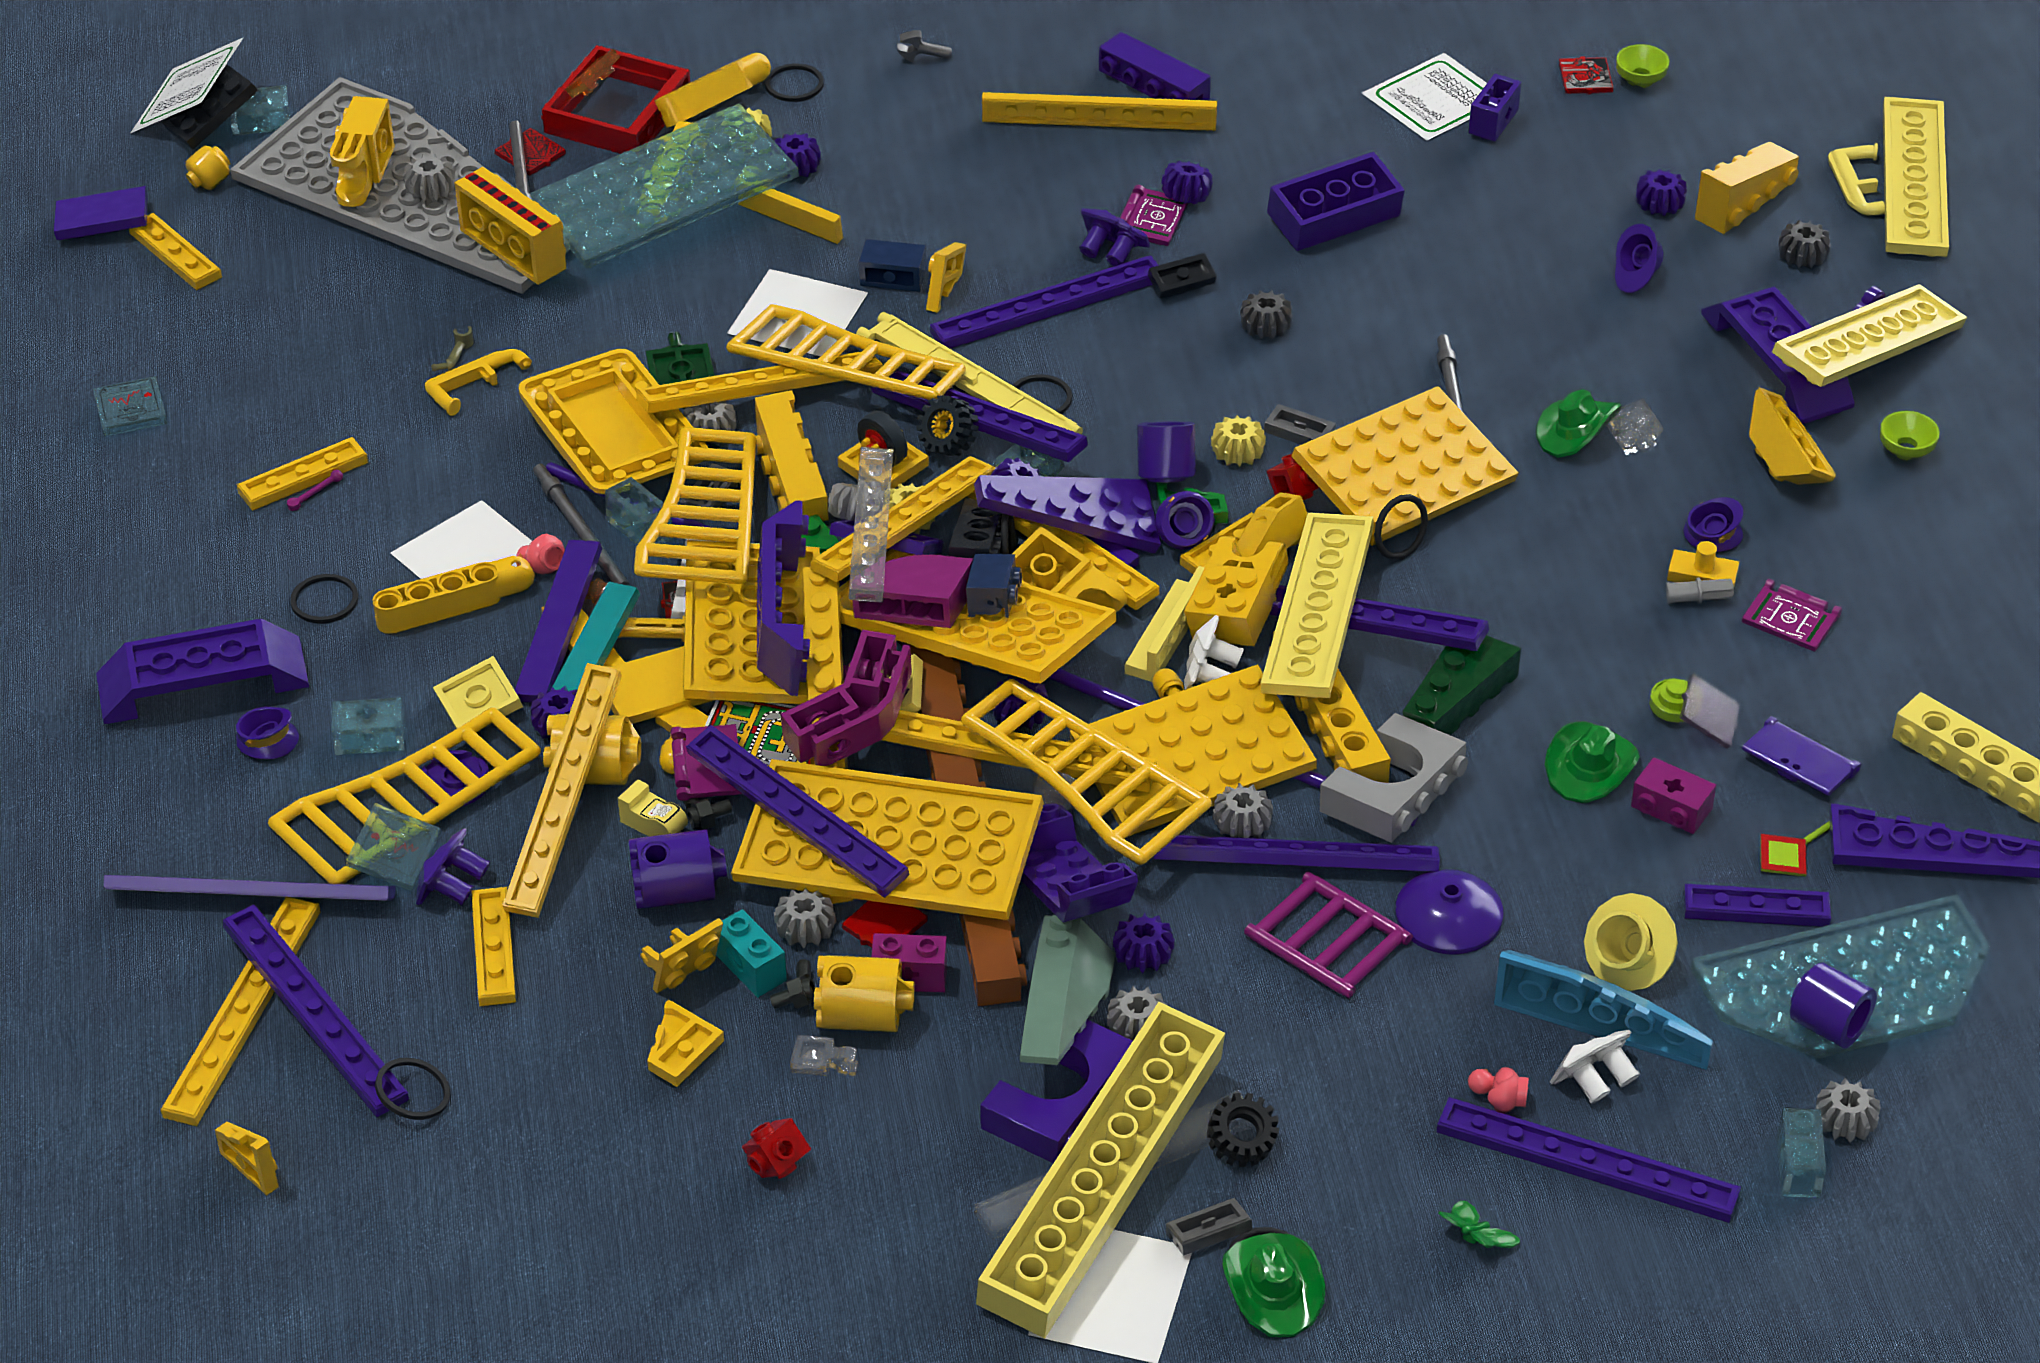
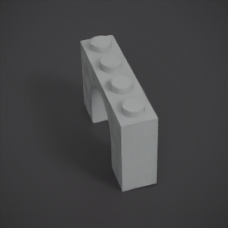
M1394 713L1377 730V736L1391 758L1390 764L1412 773L1414 777L1402 782L1384 783L1371 780L1339 766L1320 786L1319 812L1391 843L1402 832H1406L1412 822L1421 813H1425L1430 804L1439 795H1443L1448 786L1457 777H1461L1464 774L1468 765V758H1466L1467 742L1397 713Z

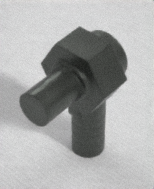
M689 798L683 801L687 807V816L693 829L698 827L700 830L714 827L716 826L715 818L732 813V806L728 799L712 805L708 799L699 801L698 798Z
M806 959L799 960L797 962L796 978L786 982L788 989L770 995L774 1009L791 1003L798 1009L813 1003L816 986L811 978L810 961Z

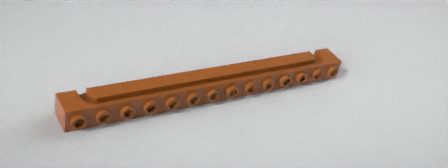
M905 643V645L910 646L911 655L915 654L923 661L921 710L918 713L961 721V717L969 711V708H963L962 705L966 704L965 686L957 682L961 680L959 660H953L952 657H945L940 653L916 648L914 645ZM925 749L932 781L986 788L985 781L979 782L978 777H982L980 759ZM1011 910L1008 920L959 914L970 971L973 976L977 1006L1021 1001V986L1027 985L1025 965L1018 964L1017 961L1018 958H1021L1019 937H1012L1011 933L1015 931L1013 910Z

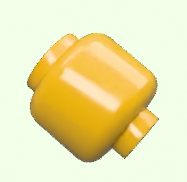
M202 146L186 160L185 166L188 173L185 176L195 188L202 186L207 190H212L229 176L230 170L228 166L231 163L225 153L217 146L213 148Z

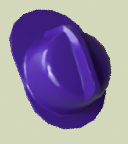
M1634 224L1628 227L1618 240L1615 280L1616 285L1623 292L1635 293L1641 290L1661 267L1664 252L1651 227L1645 224Z

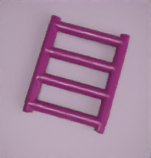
M1309 871L1304 874L1302 884L1257 925L1250 923L1244 929V934L1253 941L1348 999L1355 993V986L1398 945L1401 943L1407 945L1413 938V935L1400 925ZM1314 891L1331 900L1285 943L1269 934L1271 930ZM1343 908L1359 917L1314 960L1297 951ZM1371 926L1388 935L1343 978L1326 969Z

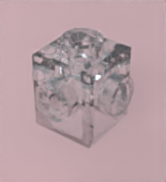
M1644 398L1621 407L1606 424L1626 455L1639 450L1641 453L1649 451L1657 444L1656 438L1664 430Z

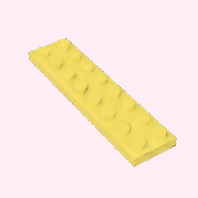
M1884 97L1885 252L1947 257L1949 236L1944 101Z
M1918 284L1779 340L1775 343L1772 353L1782 359L1785 365L1803 374L1810 383L1822 387L1963 327L1967 317Z
M1324 513L1307 514L1263 672L1261 693L1330 698L1374 528L1373 516Z

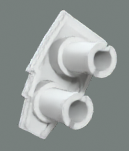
M1217 615L1196 631L1189 646V658L1186 663L1187 673L1184 679L1185 690L1193 687V684H1198V682L1206 683L1231 674L1208 664L1207 657H1211L1236 669L1244 648H1239L1216 638L1217 634L1214 633L1219 622V616Z
M1618 1031L1606 1037L1594 1038L1585 1044L1573 1045L1556 1070L1550 1083L1557 1084L1567 1078L1574 1077L1588 1097L1589 1102L1594 1104L1607 1096L1611 1091L1592 1065L1596 1061H1603L1620 1087L1628 1085L1640 1075L1639 1071L1635 1069L1622 1050L1623 1044L1630 1037L1631 1031Z

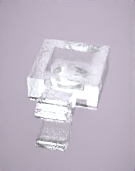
M797 1035L790 1060L791 1073L828 1076L829 1069L833 1068L842 1075L856 1076L859 1061H855L857 1049L849 1046L835 1047L834 1038Z

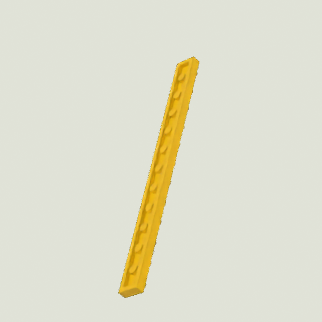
M811 566L803 567L806 639H810L809 659H807L808 700L844 684L839 582L837 583L812 571ZM818 717L817 719H815V720L812 722V724L815 723V722H817L821 717ZM840 742L831 745L829 749L832 752L839 750L837 745ZM814 757L810 759V763L815 765ZM847 757L828 767L848 769ZM822 894L823 897L830 898L832 904L854 901V898Z

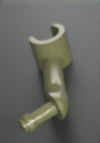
M468 326V332L465 334L457 333V329L453 330L455 339L453 350L446 359V363L432 364V371L436 372L443 369L450 371L455 367L463 349L470 348L474 344L471 326Z

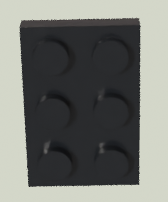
M226 64L202 103L166 118L162 124L191 149H195L258 90L252 82Z

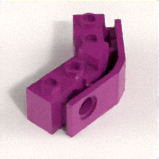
M862 630L844 684L781 713L783 741L800 763L814 757L815 765L829 766L882 740L895 725L912 674L910 646L903 645L902 650L897 651L896 635ZM818 717H821L817 722H815V723L812 724V722H813L815 719H817ZM840 742L837 745L839 750L832 752L829 749L831 745Z

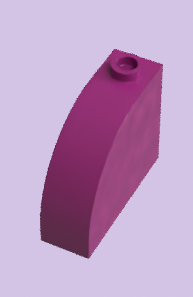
M914 555L889 560L869 569L858 578L851 588L854 618L951 628L967 603L966 586L973 558Z

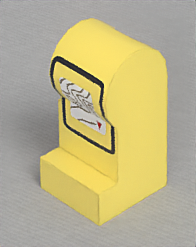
M639 779L618 797L620 822L647 836L679 833L688 825L687 815L678 805L666 802L664 799L649 792V785Z

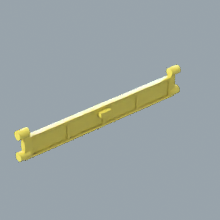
M881 312L877 319L879 324L870 330L860 327L856 332L860 336L872 340L877 339L888 345L962 363L966 367V372L954 385L973 397L1079 434L1083 433V428L1074 421L893 315ZM937 370L931 371L941 378L947 374Z

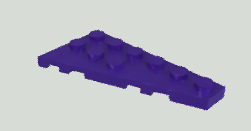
M979 475L974 483L977 505L981 508L1154 554L1161 545L1146 479Z

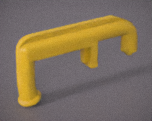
M507 349L496 351L427 380L425 390L440 407L446 410L448 415L454 416L459 412L461 402L458 398L450 397L447 392L480 378H483L492 386L497 385V374L494 369L515 362L519 368L526 370L531 366L532 360L521 350Z

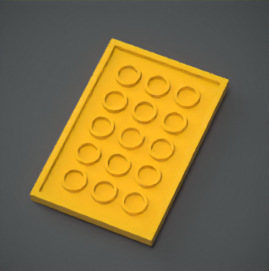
M1439 386L1294 448L1291 455L1344 515L1373 516L1374 528L1370 540L1371 546L1376 544L1374 537L1375 525L1381 510L1390 500L1399 495L1412 494L1420 498L1426 507L1428 520L1514 482L1519 474ZM1403 501L1389 511L1382 524V541L1421 524L1420 510L1415 503Z
M687 540L686 545L737 550V543ZM750 543L748 581L745 584L685 580L683 698L784 704H802L808 701L807 674L806 682H799L798 696H791L757 669V565L760 544ZM806 547L805 558L798 559L797 571L782 570L781 582H776V585L782 587L781 607H776V610L782 612V623L803 624V639H806L803 567L811 566V560L820 555V547ZM686 559V567L735 570L736 563Z
M1258 664L1089 723L1090 726L1138 755L1157 759L1158 767L1208 796L1212 801L1211 807L1215 805L1217 794H1222L1226 786L1236 789L1239 783L1246 788L1254 784L1255 789L1259 790L1317 769V759L1276 694L1261 693L1263 672ZM1070 730V740L1072 739L1073 742L1081 737ZM1093 744L1092 746H1090V747L1100 748V747L1096 746L1095 744ZM1153 780L1150 792L1134 790L1110 811L1118 825L1157 794L1164 786ZM1095 782L1102 797L1106 796L1116 787L1115 785ZM1176 795L1129 836L1173 821L1189 808L1192 803Z

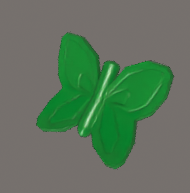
M1461 1200L1454 1204L1451 1213L1438 1212L1443 1218L1462 1228V1237L1469 1243L1475 1244L1479 1242L1486 1248H1492L1493 1245L1500 1248H1513L1520 1244V1238L1513 1233L1498 1228H1490L1488 1221L1478 1223L1480 1216L1476 1208L1467 1201Z

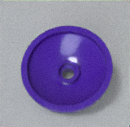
M1450 869L1426 872L1411 879L1399 892L1395 907L1397 923L1413 935L1411 940L1413 943L1432 952L1452 955L1473 952L1489 944L1498 935L1504 915L1503 904L1499 895L1487 882L1472 874Z

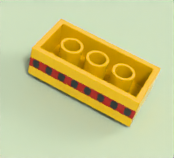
M481 167L454 182L460 231L537 285L567 269L566 249L563 240L564 227L557 215L551 214L541 207L538 202L531 200L517 188L512 187L497 174H493L485 167Z

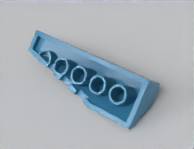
M1512 950L1501 952L1494 1005L1597 1037H1606L1614 1032L1630 1030V1037L1626 1039L1624 1045L1707 1070L1713 1040L1677 1016L1628 990L1584 972Z

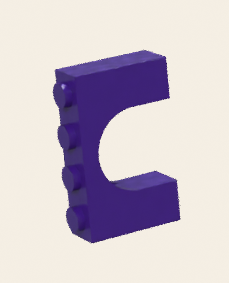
M1086 1019V1027L1081 1033L1077 1032L1075 1034L1074 1043L1059 1062V1064L1077 1072L1085 1080V1085L1071 1096L1061 1099H1044L1000 1080L980 1104L981 1129L1054 1163L1133 1040Z

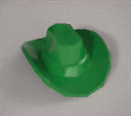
M1585 389L1572 391L1563 400L1556 401L1543 410L1536 424V438L1542 450L1552 456L1560 458L1574 455L1608 425L1622 407V404L1620 402L1594 401L1591 392Z
M1575 721L1564 725L1555 734L1547 749L1544 765L1549 785L1565 800L1586 804L1606 797L1617 788L1636 765L1640 756L1639 750L1630 741L1612 732L1608 727L1586 721Z
M1262 1234L1235 1243L1223 1255L1222 1265L1231 1292L1240 1311L1252 1326L1269 1337H1294L1314 1324L1325 1303V1281L1316 1254L1305 1240L1292 1234Z

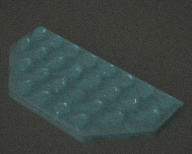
M1956 894L1692 958L1690 968L1721 1022L1820 1059L1954 1025L1988 956L1990 945L1960 897ZM1821 962L1866 984L1877 992L1875 1008L1867 1026L1859 1038L1850 1047L1845 1049L1790 1019L1791 998L1798 982L1807 971Z

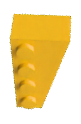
M1769 141L1749 150L1746 157L1739 154L1733 157L1730 164L1721 162L1715 166L1714 171L1708 168L1701 171L1695 219L1722 234H1725L1734 226L1740 225L1747 216L1757 212L1768 200L1774 199L1780 191L1796 181L1799 174L1797 169L1799 156Z
M789 390L755 397L757 425L756 455H762V470L764 475H770L769 485L772 495H778L777 504L779 511L798 500L802 501L803 515H809L810 517L818 514L822 521L829 520L827 493L817 463L813 461L809 439L804 437L803 421L800 412H795L793 391Z

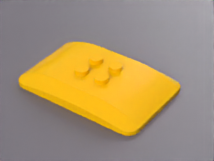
M627 349L611 350L527 378L519 384L518 388L519 395L552 444L584 483L598 494L615 493L674 472L679 431L683 427L694 428L679 409L649 414L636 400V390L659 384L636 355ZM691 440V447L708 448L704 441ZM689 460L688 466H693L703 461Z

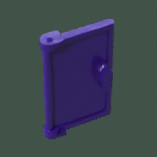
M1773 716L1769 717L1765 721L1764 727L1742 746L1743 751L1777 768V773L1794 782L1799 780L1827 796L1835 791L1846 779H1852L1859 772L1862 765L1856 760L1851 761L1779 723L1778 719Z

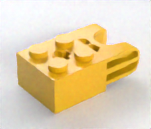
M353 96L349 107L344 109L341 125L336 127L335 140L330 149L332 167H339L335 191L337 202L342 206L356 207L363 205L373 183H380L395 148L388 99Z
M1042 526L1012 553L1015 554L1016 567H1021L1022 583L1112 608L1116 612L1127 604L1126 593L1119 583L1094 567L1090 559Z
M1221 536L1184 610L1192 639L1196 631L1217 615L1219 616V622L1214 633L1217 634V639L1229 644L1255 646L1270 614L1273 602L1276 601L1275 593L1288 566V554L1285 543L1269 541L1256 555L1241 557L1236 544V537Z

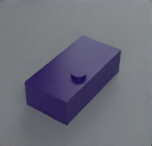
M1373 151L1271 186L1267 213L1295 250L1300 251L1400 216L1405 189Z

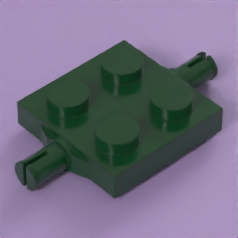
M675 331V340L673 332L668 334L667 338L670 346L646 351L648 371L659 385L715 376L708 343L682 344L679 332Z

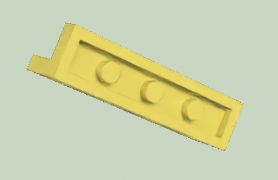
M1198 566L1189 582L1176 579L1126 661L1125 674L1152 682L1154 674L1166 667L1189 629L1184 610L1205 567Z

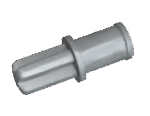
M1699 577L1695 581L1666 582V599L1668 604L1686 601H1697L1698 604H1702V600L1732 598L1734 594L1732 579L1701 581Z

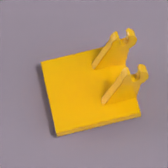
M720 918L690 936H687L678 928L670 931L672 935L669 936L673 946L660 954L648 945L641 949L643 952L640 954L642 960L656 972L653 983V990L656 993L667 987L669 989L677 987L685 980L688 974L696 969L698 971L705 970L715 961L723 922Z

